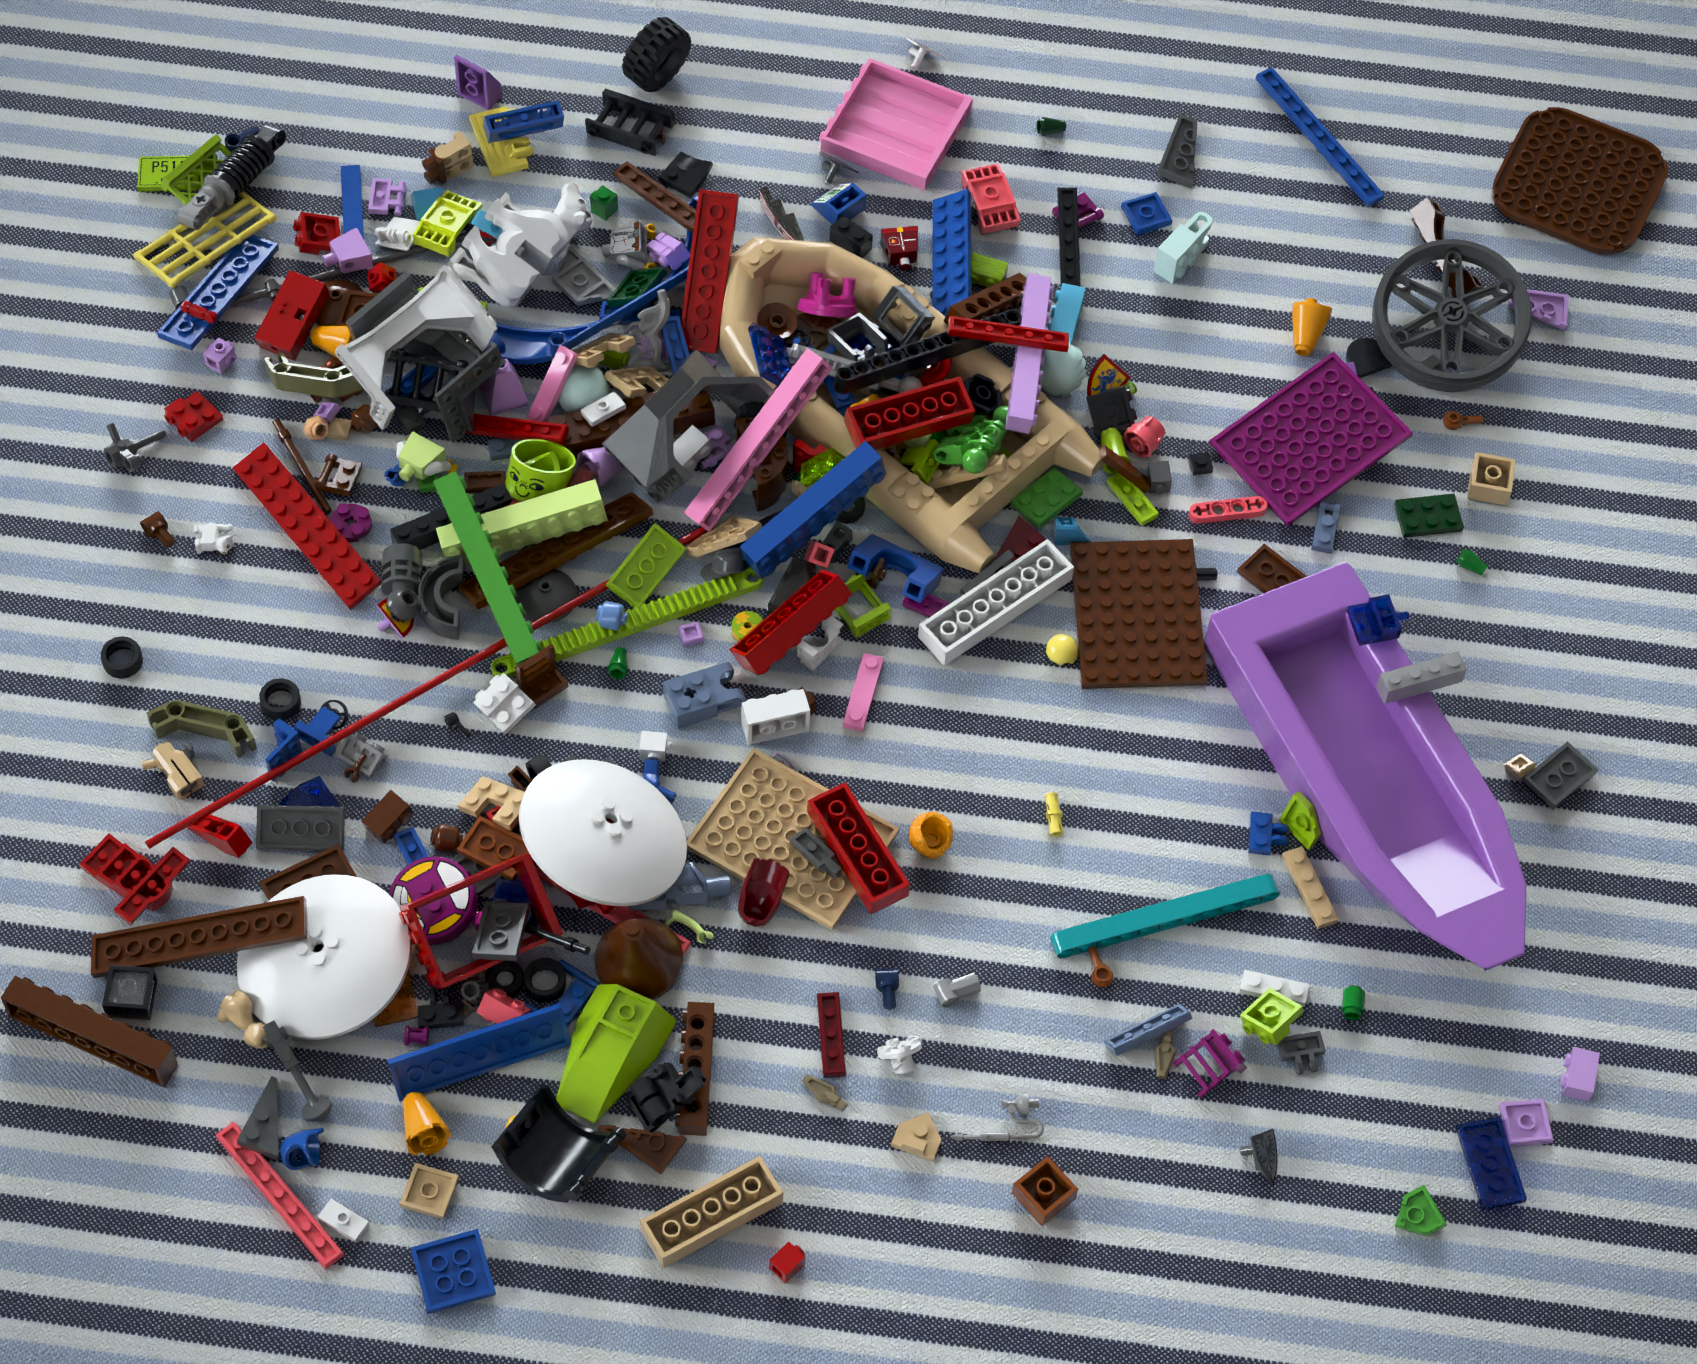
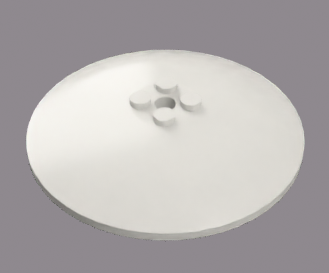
M597 760L565 761L545 769L536 776L522 798L519 810V826L529 854L550 879L583 899L610 906L643 904L667 892L674 885L683 870L687 854V843L680 818L670 802L657 788L628 769ZM605 818L613 820L614 823L607 822Z
M324 875L298 882L284 889L268 901L272 902L304 896L307 899V939L239 951L237 958L239 987L251 999L254 1015L265 1024L275 1020L279 1028L282 1026L285 1028L289 1037L298 1039L318 1040L333 1038L347 1034L367 1024L393 1000L405 980L411 959L412 946L410 937L407 934L410 930L408 925H404L399 917L401 910L398 904L386 891L358 877ZM316 945H324L320 952H313Z

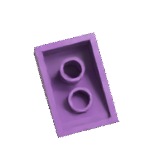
M456 54L454 56L457 94L486 110H490L502 97L501 83L487 70Z

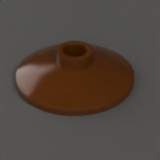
M767 304L758 314V326L762 333L769 338L776 340L786 339L796 330L797 317L794 311L785 304Z

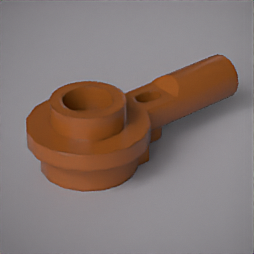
M1448 411L1443 416V423L1447 429L1456 430L1461 428L1462 425L1483 423V415L1462 416L1456 411Z
M1090 947L1088 952L1094 965V971L1091 976L1092 981L1098 987H1107L1113 982V973L1106 964H1102L1096 947Z

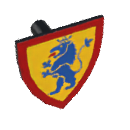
M1103 354L1091 370L1087 384V396L1125 385L1131 377Z

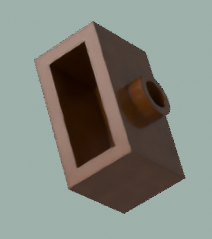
M390 790L361 822L368 831L385 844L388 840L394 838L393 834H396L403 824L409 822L414 812L409 804Z

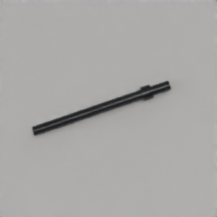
M526 923L525 932L564 946V949L568 951H577L588 955L591 951L589 946L579 943L575 938H566Z

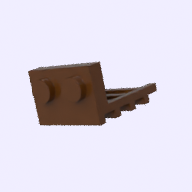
M552 644L515 667L517 671L515 675L518 678L516 683L519 685L520 690L536 704L533 707L534 709L569 687L566 679L556 669L554 646Z

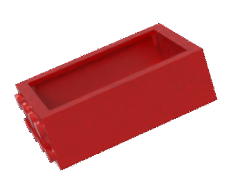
M529 853L519 854L399 907L401 910L399 917L404 925H408L410 932L407 934L410 937L411 944L416 945L419 952L416 953L420 965H424L427 971L425 978L429 986L433 985L434 989L445 988L505 960L478 959L446 974L444 971L440 972L418 920L417 914L419 912L417 909L507 869L513 868L518 872L540 927L560 936L564 935ZM535 935L529 936L522 940L519 954L546 943L548 940Z

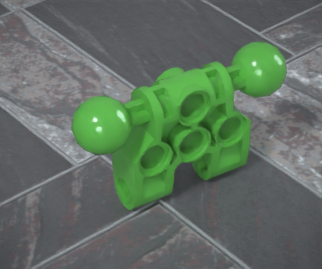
M1000 406L994 410L992 420H987L983 415H974L971 423L950 428V437L942 439L933 452L935 460L942 464L963 465L964 469L972 474H979L984 471L988 464V458L991 457L993 452L1001 448L1000 442L1008 431L1005 429L1008 406Z

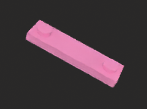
M559 346L526 418L533 421L548 422L547 418L553 412L578 354L565 346Z
M863 653L843 721L844 728L864 731L884 657Z

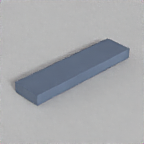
M1178 1004L1104 1041L1105 1046L1115 1056H1118L1191 1020V1012L1181 1004Z

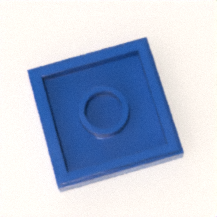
M1157 192L1121 203V208L1136 235L1172 225L1173 220Z

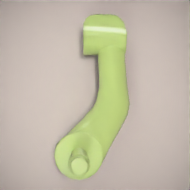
M672 911L673 917L665 921L667 926L675 920L683 923L697 934V941L702 944H706L705 935L708 939H713L714 937L712 932L704 931L695 920L679 911Z

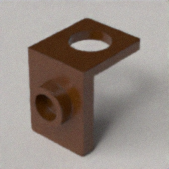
M880 558L876 568L871 571L873 577L870 580H865L871 588L876 589L879 582L883 581L886 576L887 570L884 569L885 559Z

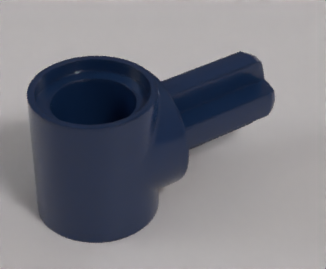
M898 968L875 969L876 989L882 992L883 1008L892 1010L896 1008L895 991L899 988Z

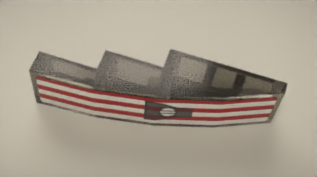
M768 187L760 188V202L778 233L784 239L804 241L794 213L786 214L781 200L773 201Z

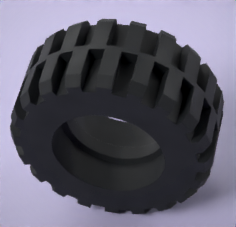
M668 17L653 19L637 33V36L631 41L629 48H627L622 63L624 75L646 92L658 91L661 87L663 88L680 71L679 69L684 65L685 59L689 55V50L691 49L689 33Z

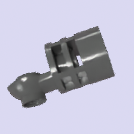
M410 544L390 545L384 549L382 554L381 591L384 595H388L387 604L391 613L402 620L413 619L419 609L418 589L422 578V552L416 546Z

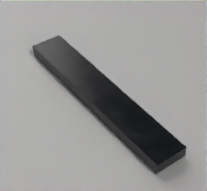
M1058 187L1061 290L1062 283L1081 287L1077 187Z

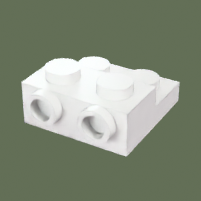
M503 673L501 676H494L490 681L491 685L486 690H480L476 694V700L473 703L506 735L536 704Z

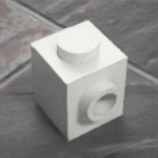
M642 731L639 748L640 760L659 759V762H665L666 754L671 752V741H667V733Z

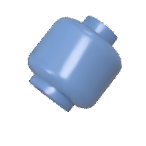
M605 601L602 605L598 606L596 621L599 622L602 628L617 631L621 628V625H626L628 613L624 612L622 604Z

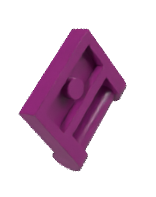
M1085 192L1077 196L1078 218L1091 213L1078 220V228L1104 218L1103 211L1096 207ZM1058 206L1054 207L1053 210H1052L1053 215H1054L1057 219H1058Z

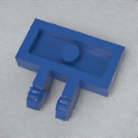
M1251 811L1248 853L1270 855L1271 845L1284 846L1288 844L1286 836H1272V833L1284 834L1289 832L1288 825L1281 823L1272 824V813Z

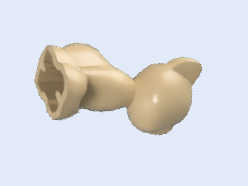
M237 990L227 995L221 1002L217 1016L218 1021L221 1023L231 1021L238 1028L244 1030V1041L247 1045L259 1049L267 1048L268 1046L263 1038L266 1036L263 1026L266 1024L261 1022L254 1023L251 999L242 990Z

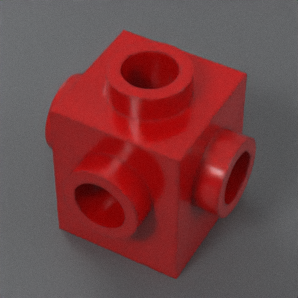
M379 262L368 271L369 291L380 293L396 279V269L382 262Z

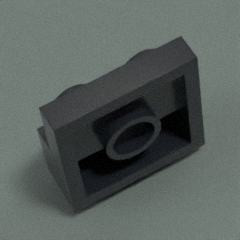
M1124 385L1086 396L1096 436L1101 435L1103 430L1109 428L1121 430L1131 427L1135 423L1134 420H1137L1135 408H1131L1129 403L1132 400L1130 389H1126Z

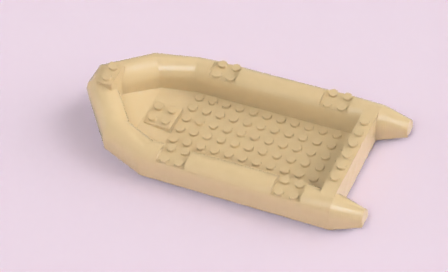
M753 237L731 255L722 306L720 349L736 377H762L774 391L793 368V365L787 363L788 358L785 356V352L771 341L772 338L762 333L757 322L758 314L765 305L770 303L785 304L794 311L796 316L805 313L797 309V303L800 302L801 297H807V290L810 288L811 272L823 273L825 280H831L829 295L832 296L842 295L844 277L856 279L854 296L856 297L855 308L857 309V314L861 313L887 337L888 351L902 345L876 320L872 319L871 316L892 286L905 287L935 316L931 328L923 334L921 340L948 331V325L943 322L945 316L930 305L926 298H922L914 292L912 287L905 285L887 270L833 243ZM898 297L896 300L897 306L894 309H890L886 317L905 335L917 318V315ZM836 317V318H838L841 322H843V321H845L846 319H848V318H850V317ZM809 333L811 338L810 344L816 350L823 352L829 346L826 336L820 333ZM862 333L856 335L848 344L858 356L865 354L864 349L867 345H871L874 349L877 348ZM805 334L802 339L805 338L807 340L808 336ZM981 347L952 357L951 370L944 380L961 377L962 382H964L968 377L971 378L975 374H981L995 382L994 388L996 390L999 389L1002 393L1001 406H1008L1013 370L987 349ZM837 350L832 354L844 358ZM823 380L790 424L788 433L813 449L819 444L825 447L838 459V462H835L837 465L856 448L845 425L844 417L837 412ZM865 387L852 392L856 403L868 398L872 394L878 395L879 398L898 394L896 391L881 387V391ZM1040 391L1039 397H1036L1039 400L1037 412H1034V414H1037L1035 427L1031 426L1029 434L1008 430L1000 442L1001 448L992 454L997 455L1004 448L1012 454L1007 459L1004 471L990 474L982 481L979 478L933 489L923 483L918 475L910 472L913 466L904 467L899 461L880 448L875 451L882 457L886 475L880 483H875L869 488L865 497L942 561L981 573L994 562L995 556L977 530L1053 464L1092 477L1105 463L1101 460L1099 448L1084 428L1050 401L1045 393ZM994 412L989 413L984 417L989 420H992ZM903 442L894 444V446H899V450L909 447ZM940 463L936 470H946L954 465Z

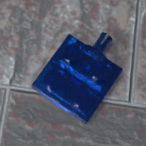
M1389 594L1369 598L1367 603L1351 605L1346 610L1359 646L1400 638L1402 628L1399 621L1409 620L1408 611L1395 612Z

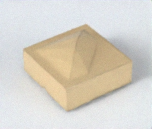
M333 418L329 425L328 438L348 441L351 431L350 422L352 420Z
M1522 754L1505 763V770L1519 779L1535 769V763Z

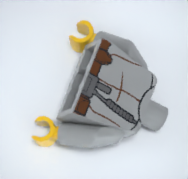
M640 221L634 223L627 222L621 228L612 231L610 244L602 245L603 256L612 255L617 264L636 270L656 268L653 262L647 265L644 264V262H647V238L654 239L656 237L655 225L650 223L644 227Z

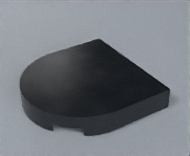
M1359 338L1351 342L1347 348L1346 361L1347 363L1354 362L1359 378L1392 367V364L1385 357L1376 340Z

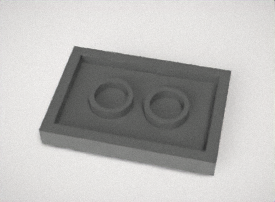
M1567 741L1527 774L1523 782L1554 810L1596 775L1599 769Z
M485 902L472 951L473 959L517 961L529 914V905L526 903Z

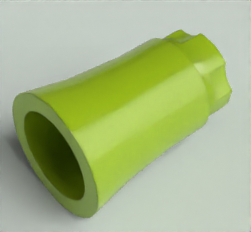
M1117 428L1103 430L1101 433V446L1106 445L1131 464L1123 438ZM1106 463L1103 466V470L1109 474L1118 473Z

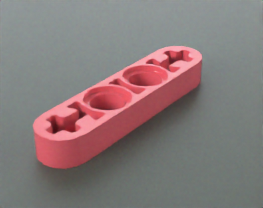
M1261 496L1195 503L1190 507L1189 519L1193 523L1202 524L1260 517L1266 512L1267 501ZM1239 505L1243 508V511L1236 512L1232 507ZM1221 508L1224 513L1220 515L1215 514L1213 509Z

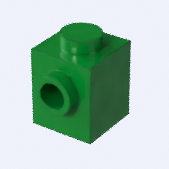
M603 185L598 190H594L590 195L591 212L606 221L618 210V195Z

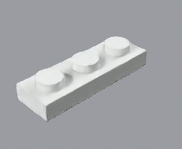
M1244 970L1239 993L1260 997L1271 988L1305 1007L1309 984Z

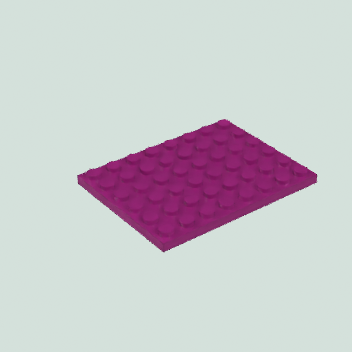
M1332 352L1210 439L1209 444L1258 496L1263 497L1267 501L1268 507L1288 527L1320 504L1322 500L1331 496L1411 438L1413 432Z

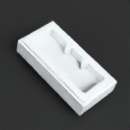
M612 392L581 409V415L593 427L626 409V404L615 392Z
M333 1199L329 1200L318 1215V1220L355 1243L369 1226V1221Z

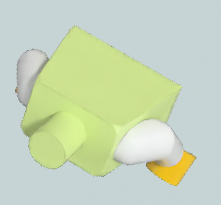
M413 431L409 438H405L404 441L397 443L396 457L399 460V467L402 469L399 472V476L404 481H409L412 476L424 480L428 476L442 471L450 474L458 469L459 465L452 464L453 461L451 459L446 461L445 448Z

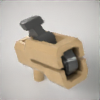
M170 742L160 743L152 751L154 759L142 762L143 770L156 767L161 771L163 770L168 777L169 788L178 800L191 795L189 791L194 793L204 786L202 776L191 763L195 753L193 746L189 742L186 743V748L180 751L175 750Z

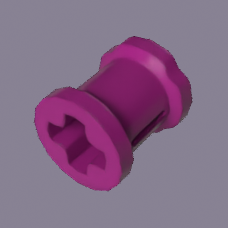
M410 1026L405 1027V1046H409V1044L428 1046L429 1027L425 1026L424 1029L410 1028Z

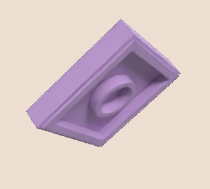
M1544 1099L1500 1103L1499 1109L1508 1147L1549 1144L1553 1142L1554 1139Z

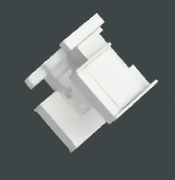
M833 616L822 620V630L825 631V646H810L801 640L797 645L796 655L801 659L800 663L814 671L842 641L838 634L844 624Z

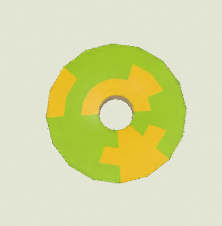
M752 611L738 613L732 620V634L734 638L740 641L763 621L762 617Z

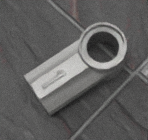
M974 973L954 980L950 978L942 979L933 986L941 1006L944 1008L955 1005L964 997L981 992L978 977Z

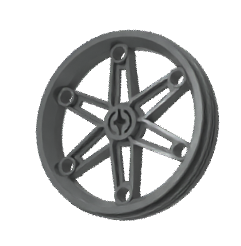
M1459 239L1427 242L1409 250L1398 258L1382 277L1376 291L1372 309V324L1377 343L1394 369L1420 386L1444 392H1462L1477 389L1491 383L1506 373L1521 355L1530 333L1532 321L1530 298L1526 286L1516 269L1495 251L1478 243ZM1444 259L1441 292H1437L1404 276L1419 265ZM1449 260H1455L1457 263H1451ZM1462 261L1485 269L1500 282L1464 295ZM1450 273H1455L1457 298H1447ZM1396 284H1403L1405 287L1401 288ZM1500 289H1504L1508 293H1503L1500 291ZM1413 290L1437 302L1435 308H1431L1410 292ZM1391 292L1424 314L1393 333L1388 321V301ZM1491 294L1494 297L1472 311L1466 305ZM1510 298L1516 317L1513 339L1480 317ZM1431 320H1434L1437 326L1417 335H1410V332ZM1469 321L1492 336L1493 340L1491 341L1467 329ZM1447 333H1456L1454 359L1448 358ZM1439 336L1442 371L1419 363L1403 349ZM1395 338H1401L1404 341L1398 342ZM1463 338L1499 355L1497 359L1481 368L1460 372ZM1503 343L1507 345V347L1503 348L1499 344ZM1446 368H1452L1455 372H1449Z

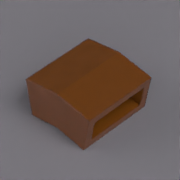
M516 766L507 774L511 778V783L518 790L524 792L532 782L519 766ZM520 779L528 785L526 788L518 782Z

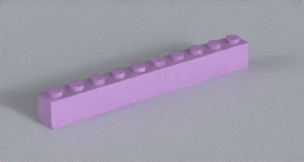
M1028 273L1023 291L1020 326L1048 330L1045 326H1048L1050 314H1047V312H1050L1052 300H1049V298L1052 297L1054 286H1050L1051 277ZM1016 345L1005 425L1007 430L1029 434L1031 426L1035 427L1037 414H1034V412H1037L1039 400L1036 397H1039L1041 385H1038V383H1041L1043 371L1040 368H1043L1045 357L1041 355L1045 353V349Z

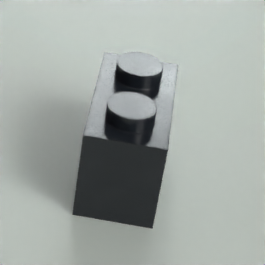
M841 215L830 226L829 241L861 258L865 257L872 250L873 235L845 216Z

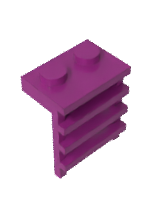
M1212 1029L1211 1033L1201 1038L1200 1042L1195 1046H1191L1190 1050L1184 1055H1180L1179 1059L1174 1062L1176 1067L1183 1062L1202 1086L1203 1090L1197 1094L1199 1098H1202L1235 1070L1242 1073L1247 1069V1066L1243 1063L1246 1060L1239 1050H1233L1230 1046L1233 1042L1225 1032L1221 1034ZM1203 1045L1224 1071L1219 1077L1198 1052ZM1192 1054L1195 1055L1214 1080L1209 1085L1205 1083L1187 1059Z

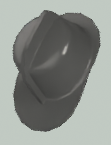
M729 547L719 550L713 557V562L703 567L700 573L703 578L717 579L744 572L749 568V565L743 560L740 547Z

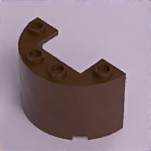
M754 418L736 419V442ZM783 435L762 461L763 466L753 468L757 490L752 491V497L757 512L774 505L782 493L785 492L788 472V446Z

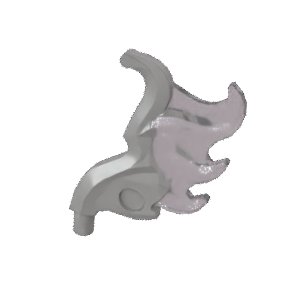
M665 289L657 291L660 301H658L656 306L641 311L637 315L641 320L631 322L625 328L624 334L632 331L631 336L634 337L636 343L629 347L632 348L633 352L627 362V368L654 366L658 370L671 369L670 363L664 364L661 362L662 340L658 337L659 331L665 325L670 315V299L667 298Z

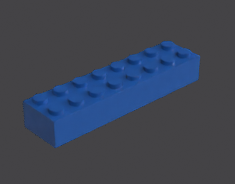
M866 441L863 442L740 546L745 562L761 579L771 575L779 564L788 561L792 553L797 549H802L811 537L820 534L824 526L834 522L843 510H848L856 499L865 496L869 488L884 479L886 471L882 457Z

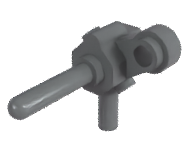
M114 422L109 423L106 426L113 442L110 446L104 448V456L111 467H127L130 472H133L142 465L141 458L136 454L137 450L164 438L166 432L160 430L133 442L129 439L121 440Z

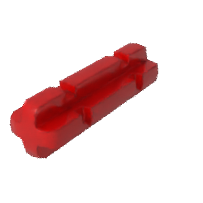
M184 301L180 306L182 312L190 313V315L211 324L218 318L216 312L208 311V309L189 301Z

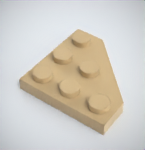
M731 516L711 529L710 532L705 533L687 545L685 552L690 556L701 557L707 553L746 541L763 526L758 521Z

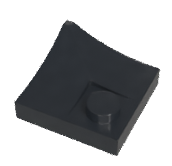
M680 152L659 175V181L692 198L713 167V163Z

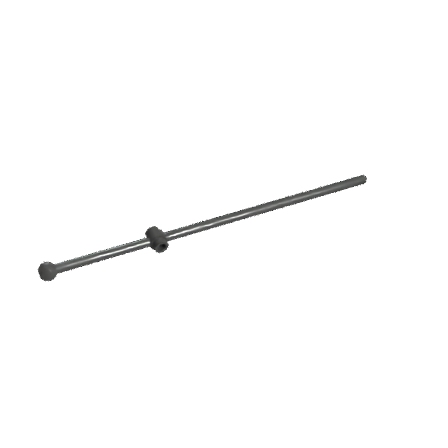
M469 231L459 234L456 238V243L464 241ZM418 245L411 247L408 251L400 250L372 258L373 266H376L379 262H390L429 251L430 249ZM339 268L308 277L323 281L347 273H342ZM269 279L265 282V289L240 295L231 306L266 296L273 302L282 284L277 283L275 279Z

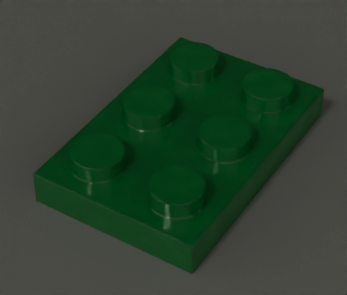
M665 267L631 270L606 300L608 307L621 308L656 287L667 274Z
M1455 493L1395 500L1394 506L1403 538L1462 532L1464 529Z

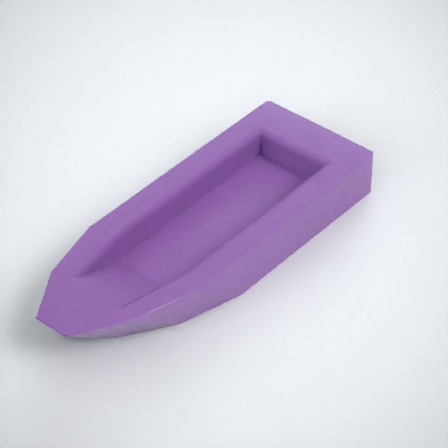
M1341 563L1212 613L1204 648L1290 795L1293 796V794L1300 791L1314 805L1321 835L1318 838L1319 841L1373 896L1416 930L1484 970H1489L1524 955L1526 882L1504 812L1430 692L1384 704L1376 688L1380 674L1412 665L1352 566L1349 563Z

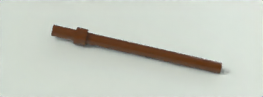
M279 418L274 419L272 423L278 432L279 440L285 444L324 514L329 515L332 509L322 492L315 488V480L292 442L290 432L284 428Z

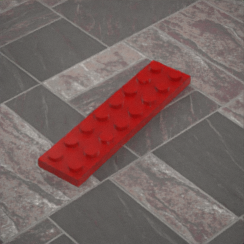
M699 189L681 326L688 350L718 354L722 306L731 260L739 194Z

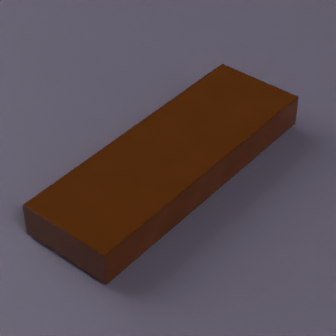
M1106 445L1099 449L1101 460L1143 492H1147L1150 489L1149 479L1146 475Z

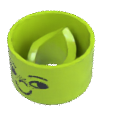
M541 439L520 441L512 447L505 481L506 489L512 497L523 502L571 487L576 464L575 456L564 446Z

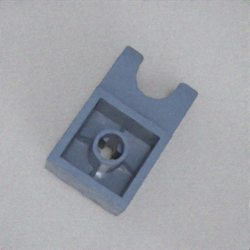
M721 663L663 682V695L678 729L717 717L719 713L738 708L742 705V702L746 701L742 689H727L722 686V684L733 678L734 669L731 663Z

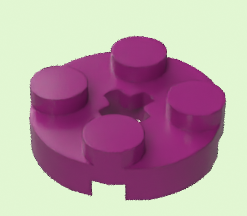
M339 504L330 517V521L349 543L356 542L363 536L365 538L372 528L369 510L358 504ZM354 520L356 524L352 523L351 526H348L347 521Z

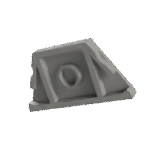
M572 246L568 247L565 258L561 260L559 268L552 276V282L577 306L606 301L616 289Z

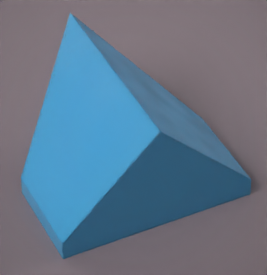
M438 187L412 192L411 200L417 221H421L422 217L444 189Z
M1054 517V545H1070L1072 542H1091L1077 525L1075 517Z

